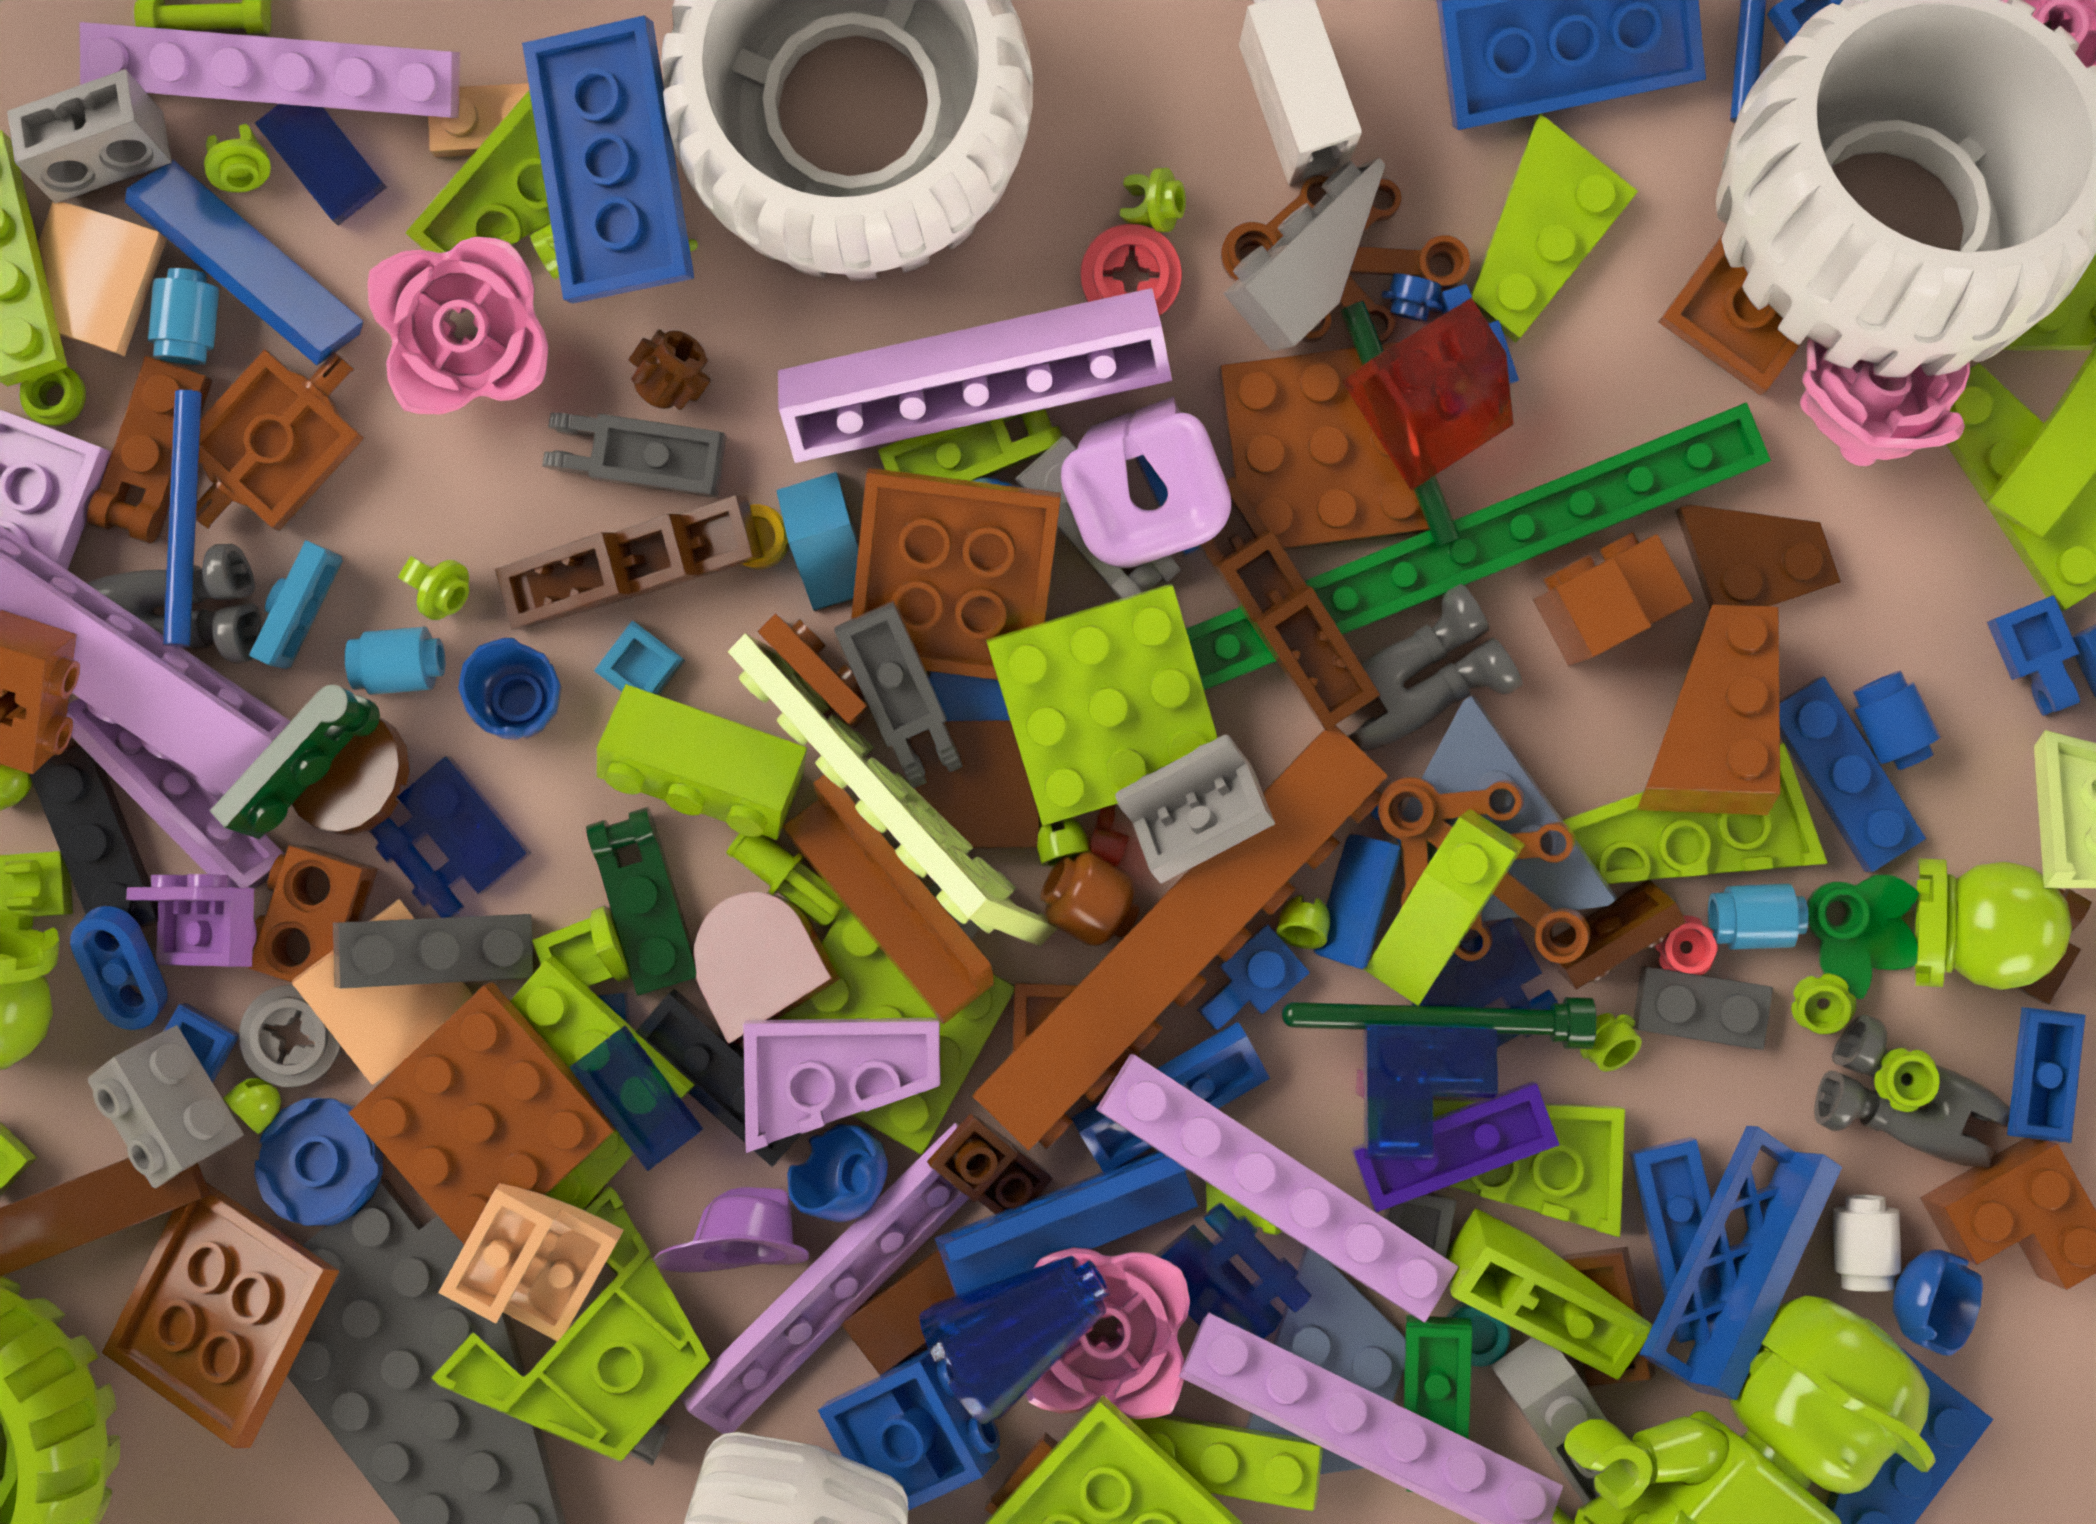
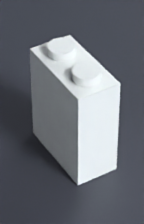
M1253 0L1254 4L1247 7L1239 48L1288 185L1290 186L1307 180L1312 176L1336 170L1349 162L1362 134V130L1316 1Z

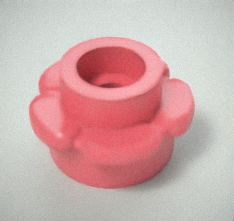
M1683 915L1686 923L1668 933L1661 943L1654 946L1660 953L1658 962L1662 969L1703 975L1711 968L1718 951V944H1716L1712 934L1714 931L1709 927L1703 926L1699 918ZM1684 941H1688L1691 944V950L1688 953H1683L1680 949V945Z

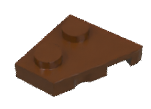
M1692 504L1675 510L1709 610L1712 605L1772 606L1841 582L1820 522Z

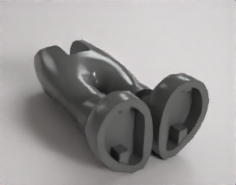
M233 543L213 545L205 553L202 568L194 565L192 604L202 603L205 599L210 598L217 600L245 598L254 592L255 581L251 567L243 551ZM167 570L125 572L105 576L87 583L164 635V615H156L153 611L157 607L165 606ZM249 603L229 606L215 611L203 609L192 611L190 647L193 649L207 648L214 642L221 656L227 661L237 664L253 660L254 658L249 656L261 631L259 608L255 604Z
M1459 584L1445 593L1442 600V615L1432 628L1426 624L1414 632L1413 636L1381 650L1361 663L1380 693L1378 697L1387 712L1379 717H1372L1365 721L1358 730L1347 736L1363 752L1381 748L1416 731L1437 717L1454 702L1458 703L1470 696L1469 689L1489 687L1497 693L1509 694L1523 685L1521 675L1505 648L1498 640L1490 638L1474 648L1457 663H1449L1439 669L1438 673L1408 689L1404 687V683L1429 665L1436 664L1446 658L1449 651L1470 643L1489 632V625L1485 615L1463 584Z
M1869 1015L1857 1017L1838 1040L1832 1053L1833 1062L1857 1073L1874 1077L1876 1071L1881 1070V1059L1889 1052L1886 1048L1888 1039L1887 1028L1881 1020ZM1936 1065L1940 1079L1938 1093L1930 1103L1926 1104V1108H1918L1913 1112L1898 1111L1890 1106L1888 1099L1881 1098L1876 1090L1872 1091L1864 1087L1859 1081L1837 1071H1828L1823 1075L1818 1086L1814 1116L1818 1124L1831 1131H1841L1847 1128L1855 1118H1860L1864 1126L1876 1131L1882 1130L1902 1143L1938 1159L1963 1166L1989 1168L1996 1150L1982 1144L1977 1138L1967 1134L1961 1135L1970 1113L1976 1119L1990 1121L2007 1127L2010 1107L1979 1083L1952 1070ZM1905 1073L1901 1077V1082L1905 1086L1909 1085L1912 1077L1909 1073Z

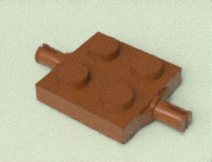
M264 349L200 419L199 462L213 484L197 501L196 521L209 529L213 522L234 501L249 507L271 528L280 531L364 439L355 428L339 415L333 400L329 398L331 393L355 369L333 351L330 357L308 379L289 370L272 353Z

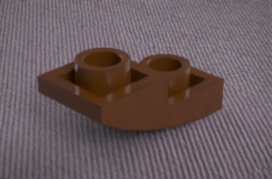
M972 1113L965 1118L927 1161L932 1169L973 1202L978 1200L994 1214L1009 1208H1016L1027 1201L1035 1199L1053 1180L1045 1168Z
M937 1249L904 1272L890 1287L858 1308L841 1325L878 1374L881 1375L984 1298L989 1290L962 1301L957 1300L939 1249Z

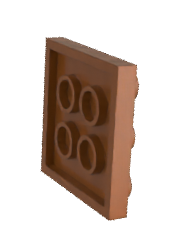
M1401 341L1382 344L1423 444L1410 342ZM1355 348L1220 366L1219 371L1233 476L1266 528L1274 533L1284 550L1422 533L1430 530Z
M869 468L866 473L851 619L894 601L926 671L998 680L986 640L1045 622L1061 492Z
M493 982L483 985L349 1112V1115L463 1245L468 1240L499 1183L546 1196L621 1127Z
M206 1182L210 1196L173 1210L102 1354L232 1448H251L339 1270Z

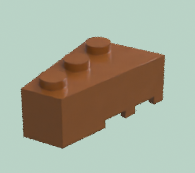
M1712 605L1637 810L1749 815L1769 814L1780 795L1779 607Z

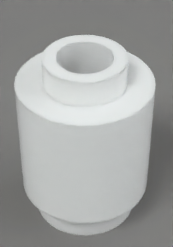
M1848 1195L1845 1197L1846 1206L1833 1208L1834 1271L1841 1274L1842 1288L1865 1292L1894 1290L1895 1275L1901 1273L1900 1211L1896 1208L1886 1207V1197Z

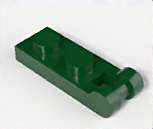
M332 684L324 686L211 808L210 812L224 828L261 839L266 832L273 830L282 823L287 816L288 808L309 785L320 780L328 772L331 761L354 736H366L376 729L380 720L379 708L371 700L354 695L343 687Z
M649 807L629 812V819L609 825L606 820L587 825L588 842L597 861L637 996L696 978L697 972L693 961V946L658 830ZM637 843L643 861L622 867L617 849Z

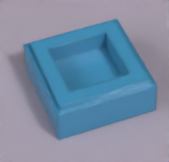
M632 620L594 671L621 692L625 684L659 695L685 662V659Z

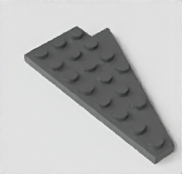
M388 1180L379 1181L374 1196L355 1216L336 1225L325 1226L302 1245L338 1269L339 1273L287 1377L401 1524H566L541 1429L442 1388L431 1378L473 1332L522 1377H525L526 1374L510 1316L503 1312L495 1324L438 1293L462 1251L463 1243L438 1215L423 1226Z

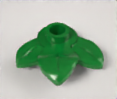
M1885 874L1873 875L1856 885L1833 881L1816 888L1807 900L1808 928L1820 940L1819 966L1824 974L1831 973L1840 976L1848 983V992L1852 993L1857 999H1863L1870 987L1872 968L1898 970L1915 966L1917 964L1918 943L1911 929L1901 917L1915 903L1919 892L1906 881L1896 876ZM1835 901H1839L1845 908V918L1837 925H1833L1827 918V909Z

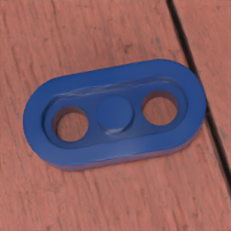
M102 906L89 911L73 929L70 937V946L100 1013L111 1024L126 1030L143 1029L155 1020L165 1007L168 999L166 984L137 921L130 914L119 908ZM107 932H109L110 934H112L116 939L110 937V936L107 934ZM130 985L138 987L141 994L135 992Z

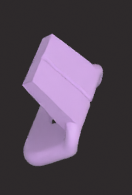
M1174 396L1137 409L1134 414L1129 412L1092 425L1079 442L1078 449L1067 456L1061 468L1062 488L1085 545L1096 558L1111 566L1121 568L1136 567L1201 545L1214 538L1222 530L1230 515V491L1209 435L1198 418L1189 413H1180ZM1144 455L1165 483L1168 491L1167 500L1161 507L1148 511L1140 509L1133 503L1129 493L1126 460Z

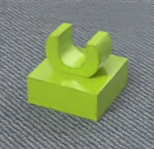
M61 852L0 855V910L27 914L32 917L73 914L71 877Z

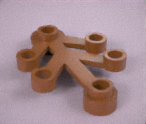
M1316 175L1307 179L1301 188L1299 196L1269 223H1242L1227 234L1221 249V262L1231 279L1235 282L1239 279L1233 270L1242 261L1241 250L1246 246L1253 245L1258 248L1263 246L1268 251L1283 237L1278 230L1279 225L1302 205L1308 203L1313 208L1315 205L1311 204L1308 200L1307 192L1313 187H1322L1329 177ZM1381 179L1377 191H1385L1391 196L1392 206L1386 210H1379L1372 205L1363 232L1376 221H1386L1397 212L1402 196L1399 187L1393 181ZM1440 235L1430 239L1422 250L1358 246L1350 273L1393 276L1394 273L1411 275L1437 282L1442 286L1441 291H1446L1454 288L1462 281L1470 266V255L1462 241L1449 235ZM1436 256L1447 258L1452 266L1451 274L1447 276L1434 274L1430 268V260ZM1349 275L1339 304L1342 308H1345L1356 302L1364 301L1369 315H1377L1385 322V332L1378 335L1381 344H1383L1394 330V316L1387 307L1375 304ZM1329 312L1322 319L1323 327L1320 330L1309 332L1302 341L1316 342L1321 340L1331 326V313Z
M1405 777L1391 783L1384 790L1379 800L1378 814L1385 830L1390 835L1401 840L1406 884L1401 894L1402 906L1429 864L1428 841L1439 849L1453 827L1445 819L1459 818V816L1471 809L1479 815L1488 814L1489 817L1498 821L1510 820L1521 811L1524 804L1523 792L1517 784L1508 780H1500L1484 790L1439 793L1430 782L1422 778ZM1506 789L1513 794L1515 805L1511 811L1500 812L1495 809L1492 804V794L1495 790ZM1406 797H1414L1421 802L1423 814L1419 820H1409L1402 814L1401 804ZM1562 822L1546 823L1538 831L1508 833L1525 844L1516 859L1540 857L1546 862L1557 863L1565 860L1575 846L1573 831ZM1553 830L1562 833L1566 840V848L1563 852L1553 854L1544 848L1542 838L1546 832ZM1507 871L1493 895L1536 929L1535 943L1539 952L1546 959L1555 963H1569L1579 958L1590 940V928L1586 919L1573 909H1553ZM1480 912L1470 929L1480 933L1483 938V947L1479 951H1469L1460 943L1454 953L1463 960H1479L1486 955L1492 946V933L1489 927L1482 922V912ZM1559 922H1566L1572 925L1576 932L1575 941L1567 945L1558 943L1552 936L1553 925Z

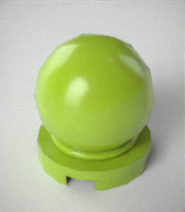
M1918 859L1919 879H1917L1916 890L1919 892V895L1916 899L1915 938L1918 942L1917 964H1915V986L1943 987L1945 972L1950 973L1954 968L1974 984L2000 990L2026 986L2050 973L2066 953L2072 931L2068 903L2058 888H2044L2043 875L2032 867L2006 861L1976 865L1956 879L1953 874L1947 875L1946 859Z
M0 910V1070L8 1069L28 1056L46 1037L53 1011L49 983L44 975L48 974L57 965L59 950L58 930L54 927L44 931V933L32 929V916Z

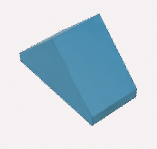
M837 471L776 490L788 543L813 611L853 600L859 541Z

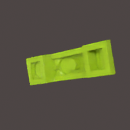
M2096 335L2089 344L2093 347V350L2029 447L2019 450L1985 502L1986 505L2037 538L2043 537L2096 471Z

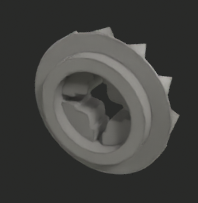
M282 985L263 992L252 1001L242 1017L239 1029V1045L243 1058L258 1077L273 1085L297 1087L311 1083L326 1075L327 1070L342 1053L338 1041L293 985ZM301 1014L299 1019L302 1021L300 1032L309 1036L308 1040L314 1041L315 1045L294 1046L290 1054L285 1056L287 1051L284 1049L286 1039L278 1035L277 1030L269 1028V1025H290Z

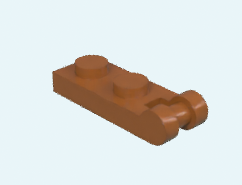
M148 356L144 357L100 488L95 491L88 505L87 522L89 524L106 530H110L114 526L129 530L131 538L148 544L153 543L157 539L170 506L175 391L194 390L202 393V413L213 381L211 378ZM130 485L145 489L142 502L137 506L125 503Z

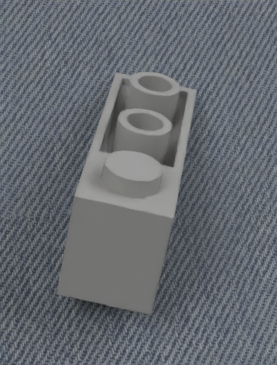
M1380 158L1357 167L1352 161H1349L1340 167L1323 183L1322 187L1327 194L1313 208L1306 203L1296 209L1279 225L1278 230L1283 235L1280 240L1268 251L1263 246L1257 248L1233 270L1239 279L1223 294L1271 351L1295 346L1340 303L1385 168V164Z
M1532 1337L1491 1365V1368L1585 1505L1600 1496L1595 1490V1476L1603 1471L1581 1467L1566 1453L1564 1441L1566 1435L1578 1424L1590 1419H1603L1605 1421L1607 1419L1577 1372L1559 1350Z

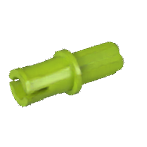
M739 833L726 851L729 857L735 858L770 886L769 894L776 895L779 893L789 902L799 907L803 913L820 926L826 927L831 924L844 907V904L825 881L802 864L804 856L798 853L793 857L767 836L750 837Z

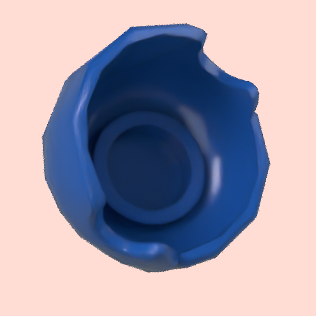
M504 637L479 645L462 665L458 689L465 711L476 725L485 732L502 739L519 740L520 738L528 739L542 732L555 717L559 709L562 686L553 664L550 663L544 653L518 642L515 638Z
M837 1124L823 1133V1135L810 1137L809 1143L812 1151L808 1160L799 1165H791L788 1168L789 1199L800 1212L834 1222H848L865 1215L879 1198L887 1177L888 1162L882 1143L868 1129L849 1124Z
M1936 1249L1922 1252L1903 1269L1895 1283L1892 1310L1902 1334L1910 1341L1945 1356L1953 1355L1964 1346L1974 1329L1981 1307L1983 1292L1982 1276L1968 1268L1969 1262L1967 1259Z

